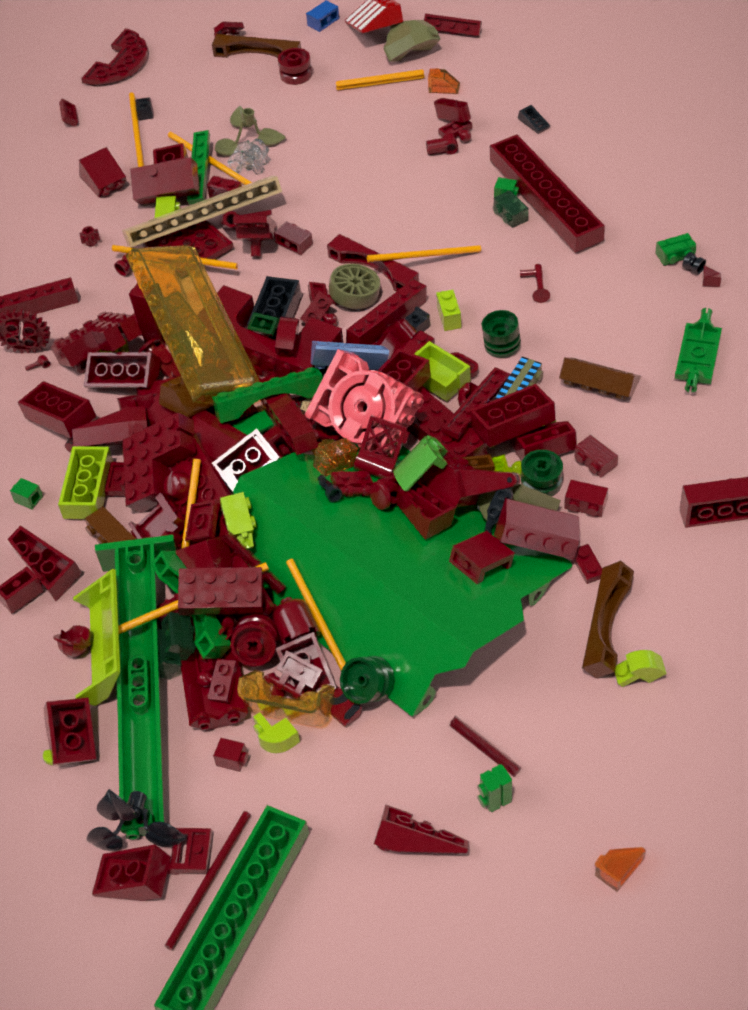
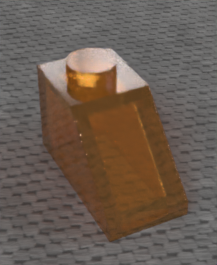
M439 68L429 70L428 93L459 94L460 82L448 71Z
M643 847L610 849L605 856L601 854L594 864L596 866L595 876L618 892L644 861L646 849Z

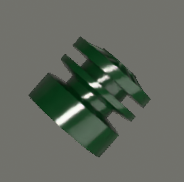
M496 310L488 313L481 323L486 352L493 357L499 358L515 354L521 346L517 316L507 310Z

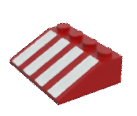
M366 0L345 19V23L361 33L403 22L401 5L395 0Z

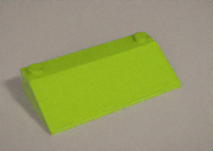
M111 569L73 597L74 601L90 609L92 684L76 694L75 699L89 697V704L92 706L98 705L109 697L120 674L116 570Z

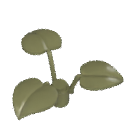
M239 106L230 117V123L235 127H240L236 141L234 142L227 138L220 139L215 144V151L224 156L237 155L241 151V146L238 145L243 127H251L253 124L259 135L258 141L264 145H276L285 140L286 137L270 128H264L259 131L257 120L254 117V110L251 108L243 109Z

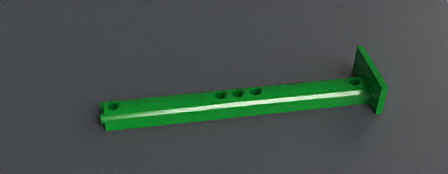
M174 535L95 544V553L102 571L116 570L118 626L156 610L155 570L151 563L161 551L178 550ZM156 618L119 634L120 674L117 678L119 797L127 803L131 792L140 791L147 796L144 808L148 809V825L153 822H164ZM143 815L124 822L120 831L126 834L127 839L135 840L140 836L146 835L147 831L144 829V824H139L143 819Z

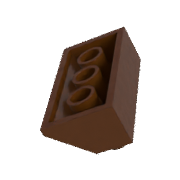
M564 357L559 379H563L565 384L574 386V383L581 384L580 388L587 390L596 388L599 389L598 393L609 395V392L616 394V398L624 400L627 397L633 396L641 378V375L573 357Z
M206 364L161 384L159 404L176 413L179 412L190 417L214 406L213 396H217L221 392L228 393L232 390L222 371L213 365Z

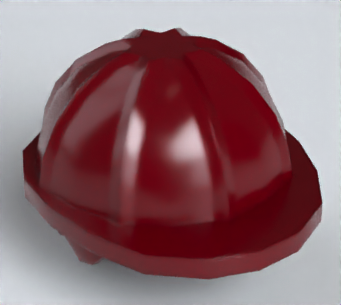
M74 625L68 631L64 632V630H61L60 634L53 636V639L57 641L60 651L66 656H80L91 646L90 629L85 626Z

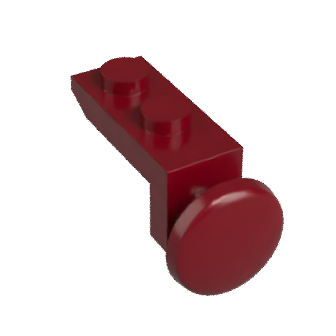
M157 338L146 342L138 351L152 352L161 358L160 371L167 379L187 373L163 344L157 347L160 342Z
M394 475L379 479L370 487L371 501L380 510L388 509L390 504L398 502V498L394 496H397L399 483Z

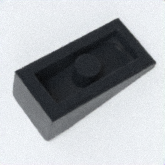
M150 97L136 99V112L139 121L153 118Z

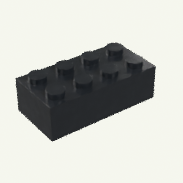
M266 276L247 327L253 313L279 319L280 317L293 318L301 297L300 281Z

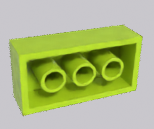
M72 447L58 503L63 519H84L103 506L105 500L104 488L110 463L113 462L109 447Z

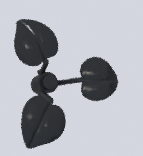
M108 789L104 797L98 802L97 811L104 818L112 821L120 820V823L114 832L106 827L92 829L87 835V841L105 851H118L123 847L124 843L123 839L117 836L124 822L139 818L141 815H143L144 829L147 831L145 838L157 846L171 847L178 845L186 839L187 835L182 834L178 829L165 822H153L148 825V809L144 808L147 796L140 791L131 792L126 803L116 793Z

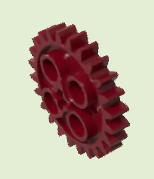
M16 309L13 312L7 310L6 313L1 312V346L7 345V350L13 348V352L19 350L21 354L23 351H26V353H30V350L36 353L37 349L42 351V347L46 348L47 343H49L50 327L47 326V321L42 322L43 317L37 318V313L31 315L30 310L27 313H24L23 309L20 312ZM21 322H23V330H22L23 339H22V341L20 340V335H21V327H20V326H21Z

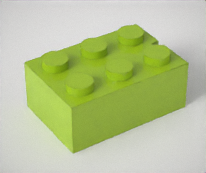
M429 341L415 353V355L426 358L430 362L431 377L422 386L443 400L448 401L457 393V389L460 390L465 383L471 381L470 366Z

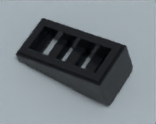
M532 105L519 110L517 118L536 133L550 128V124Z

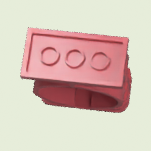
M338 349L305 415L308 419L315 420L325 427L335 428L343 438L357 444L361 448L365 432H362V430L367 428L371 415L409 427L414 422V415L417 409H420L423 405L424 399L421 393L405 386L404 383L395 380L391 376L383 372L369 370L368 363L359 358L355 353ZM365 380H366V383H365L364 386H358V387H356L358 384L364 383ZM366 403L367 410L364 412L363 406ZM373 422L372 427L376 426L373 429L375 435L384 431L381 423ZM396 428L389 430L393 441L400 437L401 430ZM386 433L377 436L381 446L390 443ZM374 438L367 441L366 449L371 451L378 449ZM392 445L383 448L386 456L393 458L395 451Z

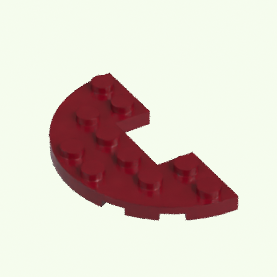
M125 28L111 44L113 50L120 52L109 64L96 61L81 78L82 83L89 85L108 84L123 80L137 73L144 65L148 56V49L144 38H141L137 32Z

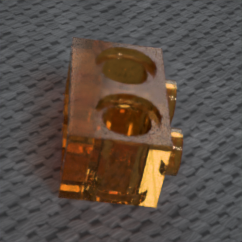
M347 438L317 447L313 467L324 476L331 475V472H339L354 467L358 447Z

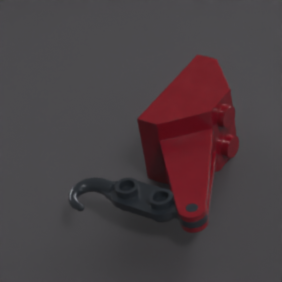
M461 457L445 459L448 464L443 469L433 464L418 480L420 483L455 507L476 505L481 494L496 491L487 509V522L484 531H488L490 534H492L493 526L499 520L505 498L513 499L512 488L519 485L521 480L519 474L515 472L474 469L468 464L469 462Z

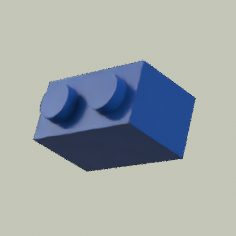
M325 0L306 13L307 26L321 32L340 19L338 6Z

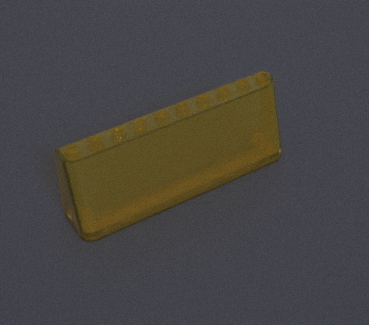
M184 245L133 248L130 250L126 258L193 402L213 404L212 397L217 396L218 393H228L235 391L236 388L249 387L259 382L256 372L196 249L192 246Z

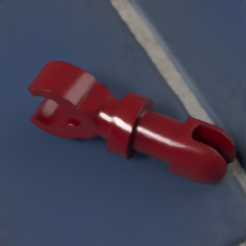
M224 614L219 635L225 631L227 635L226 640L233 635L235 614Z

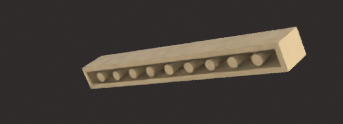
M272 175L126 228L122 232L127 245L134 247L281 193L282 189L278 177Z

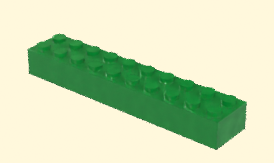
M266 805L154 1004L156 1010H214L309 834L305 820Z

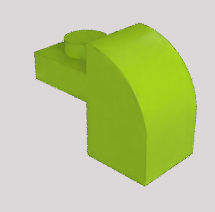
M651 650L630 652L626 654L627 660L619 663L615 668L618 685L622 687L639 678L651 683L667 674L662 657Z
M261 712L253 716L255 722L253 728L258 735L260 747L265 751L283 753L300 743L298 731L286 717L271 726Z

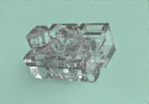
M256 138L252 142L247 140L238 144L227 163L236 173H241L245 167L247 171L253 170L258 175L264 172L265 168L263 166L267 165L271 160L268 156L270 149L268 146L265 147V143L261 139Z

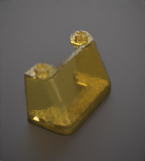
M254 670L239 677L238 694L248 709L254 714L261 712L263 716L281 720L286 717L291 722L321 727L329 721L335 686L324 684L319 692L308 691L300 697V700L271 695L273 684H268L263 677L264 672Z

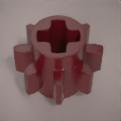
M92 226L84 227L82 232L79 233L81 243H85L89 247L95 246L98 242L97 240H100L98 229L94 230Z

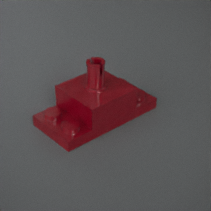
M268 216L233 217V223L236 225V238L240 241H250L251 257H260L261 241H274L276 222Z

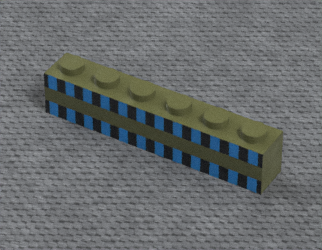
M522 356L494 400L541 381L543 377L542 363ZM498 444L490 448L495 450Z

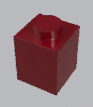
M220 738L213 757L216 766L240 772L242 766L246 765L249 753L246 750L245 743Z

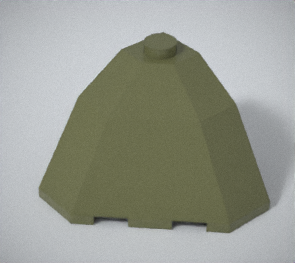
M408 20L390 25L391 29L388 32L387 42L383 49L389 61H400L410 50H431L441 39L435 27L424 20Z

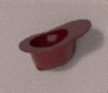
M189 461L179 463L167 475L163 483L165 494L176 505H182L188 500L192 473V463Z

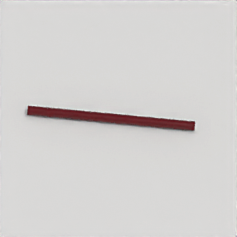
M243 811L164 945L167 949L173 950L251 817V814L247 811Z

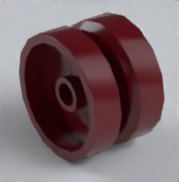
M290 48L278 55L279 74L284 83L299 85L307 82L312 77L310 54L305 49Z
M250 614L240 619L235 627L230 644L232 654L239 662L255 667L270 661L275 653L279 638L273 620L261 614Z

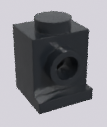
M416 306L414 308L415 311L405 319L416 332L420 330L424 332L430 327V314Z

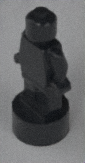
M323 475L318 476L319 485L326 489L325 496L330 502L340 500L342 497L341 489L329 482Z

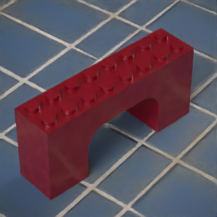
M225 285L220 288L189 324L195 350L220 360L227 359L233 365L264 377L274 375L281 378L292 372L299 373L310 367L315 368V365L311 364L312 341L344 343L342 328L311 317L296 336L294 355L275 353V339L247 329V323L254 308L253 296ZM328 366L325 369H317L323 375L327 371Z

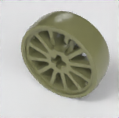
M344 264L335 268L330 276L329 294L341 306L351 309L367 308L373 305L379 296V276L372 269L364 265Z

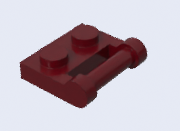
M176 828L182 834L187 835L186 838H188L184 863H179L181 842L172 847L171 861L168 865L167 873L172 875L180 873L207 874L212 839L211 828Z

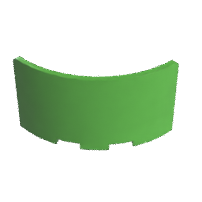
M429 435L425 436L393 470L396 480L404 491H408L433 464L441 469L448 464L443 458L448 451L438 439Z

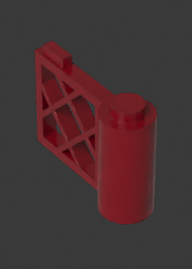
M266 210L238 215L234 211H228L221 216L220 223L223 228L231 229L236 226L233 223V217L270 216L272 211Z
M371 415L360 451L354 463V469L368 471L370 475L381 479L394 475L393 470L396 468L402 444L407 443L410 432H407L408 427ZM373 422L381 423L384 431L375 435L372 429ZM396 428L401 430V434L398 439L393 441L389 430ZM386 433L390 443L381 446L377 436ZM374 438L378 449L374 451L366 449L367 441ZM392 445L395 451L393 458L386 456L383 448Z

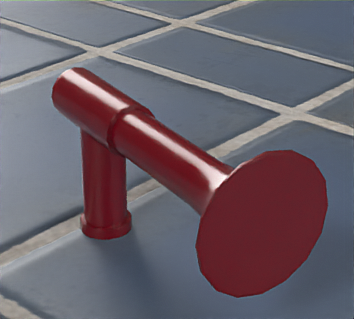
M536 264L534 269L520 270V277L535 276L537 290L532 294L533 300L538 303L548 301L550 292L544 289L542 265Z

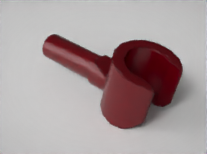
M40 355L35 363L26 366L25 369L27 371L40 365L43 368H48L51 363L45 355Z

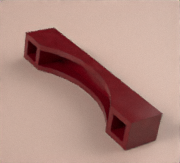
M338 234L327 244L329 258L341 264H361L378 270L388 278L393 290L396 292L413 279L419 281L418 272L394 260L367 262V255H377L380 253L341 234Z

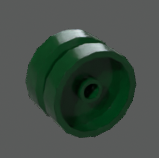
M535 450L524 456L521 462V485L551 497L560 491L563 480V462L560 456L549 450Z
M378 656L352 658L345 663L340 674L341 690L346 698L357 704L384 700L393 690L395 681L390 664Z

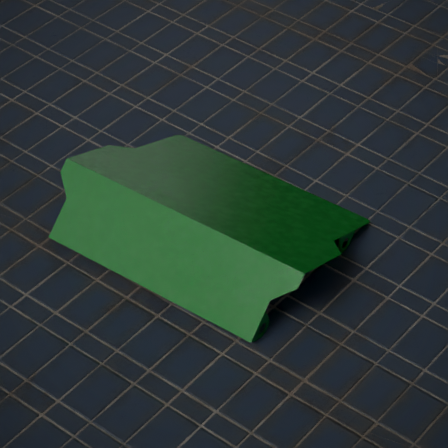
M354 443L325 456L303 453L296 455L293 452L241 475L233 489V493L243 492L245 498L249 497L251 509H248L250 516H254L256 527L253 528L254 533L252 534L254 548L248 549L250 550L249 553L251 552L252 556L255 555L257 557L256 560L259 559L260 563L266 562L269 572L273 573L272 576L275 575L274 577L278 578L277 581L280 580V582L282 581L281 584L284 583L286 585L285 589L277 594L274 588L272 589L268 585L269 583L263 580V587L271 601L276 606L281 604L280 601L287 597L303 599L305 601L286 564V561L293 559L345 662L352 658L378 656L385 659L390 664L395 679L393 690L388 698L412 717L427 708L433 701L436 691L430 686V683L436 674L464 668L474 651L524 621L521 598L529 594V605H535L544 595L551 580L572 567V563L564 557L503 543L515 553L511 567L506 569L500 565L485 572L483 582L476 584L450 563L449 559L453 545L485 532L484 528L487 520L483 517L481 511L478 510V501L476 505L456 507L451 526L426 540L396 503L390 504L388 509L380 510L374 506L370 495H353L352 497L342 495L341 499L337 502H330L325 496L326 489L319 485L317 478L323 475L332 483L330 479L331 472L358 471L354 469V463L360 448ZM404 446L401 447L396 466L410 453V450ZM370 475L373 483L381 479ZM494 525L492 528L493 536L497 527L496 525ZM539 591H541V594H540V596L538 597V599H536V600L534 601L535 595H536ZM321 633L320 636H317L319 642L330 650ZM431 695L428 703L423 705L425 698Z

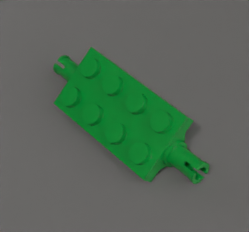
M703 308L700 319L694 324L686 323L674 379L686 380L685 390L687 392L690 391V387H692L691 392H695L698 382L711 384L722 328L715 327L712 324L711 316L713 311L708 308L707 313L706 308Z

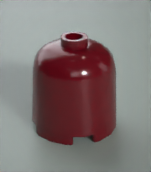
M287 597L280 601L281 604L274 610L273 621L282 645L312 632L316 636H320V628L306 601L297 598L292 599V597Z

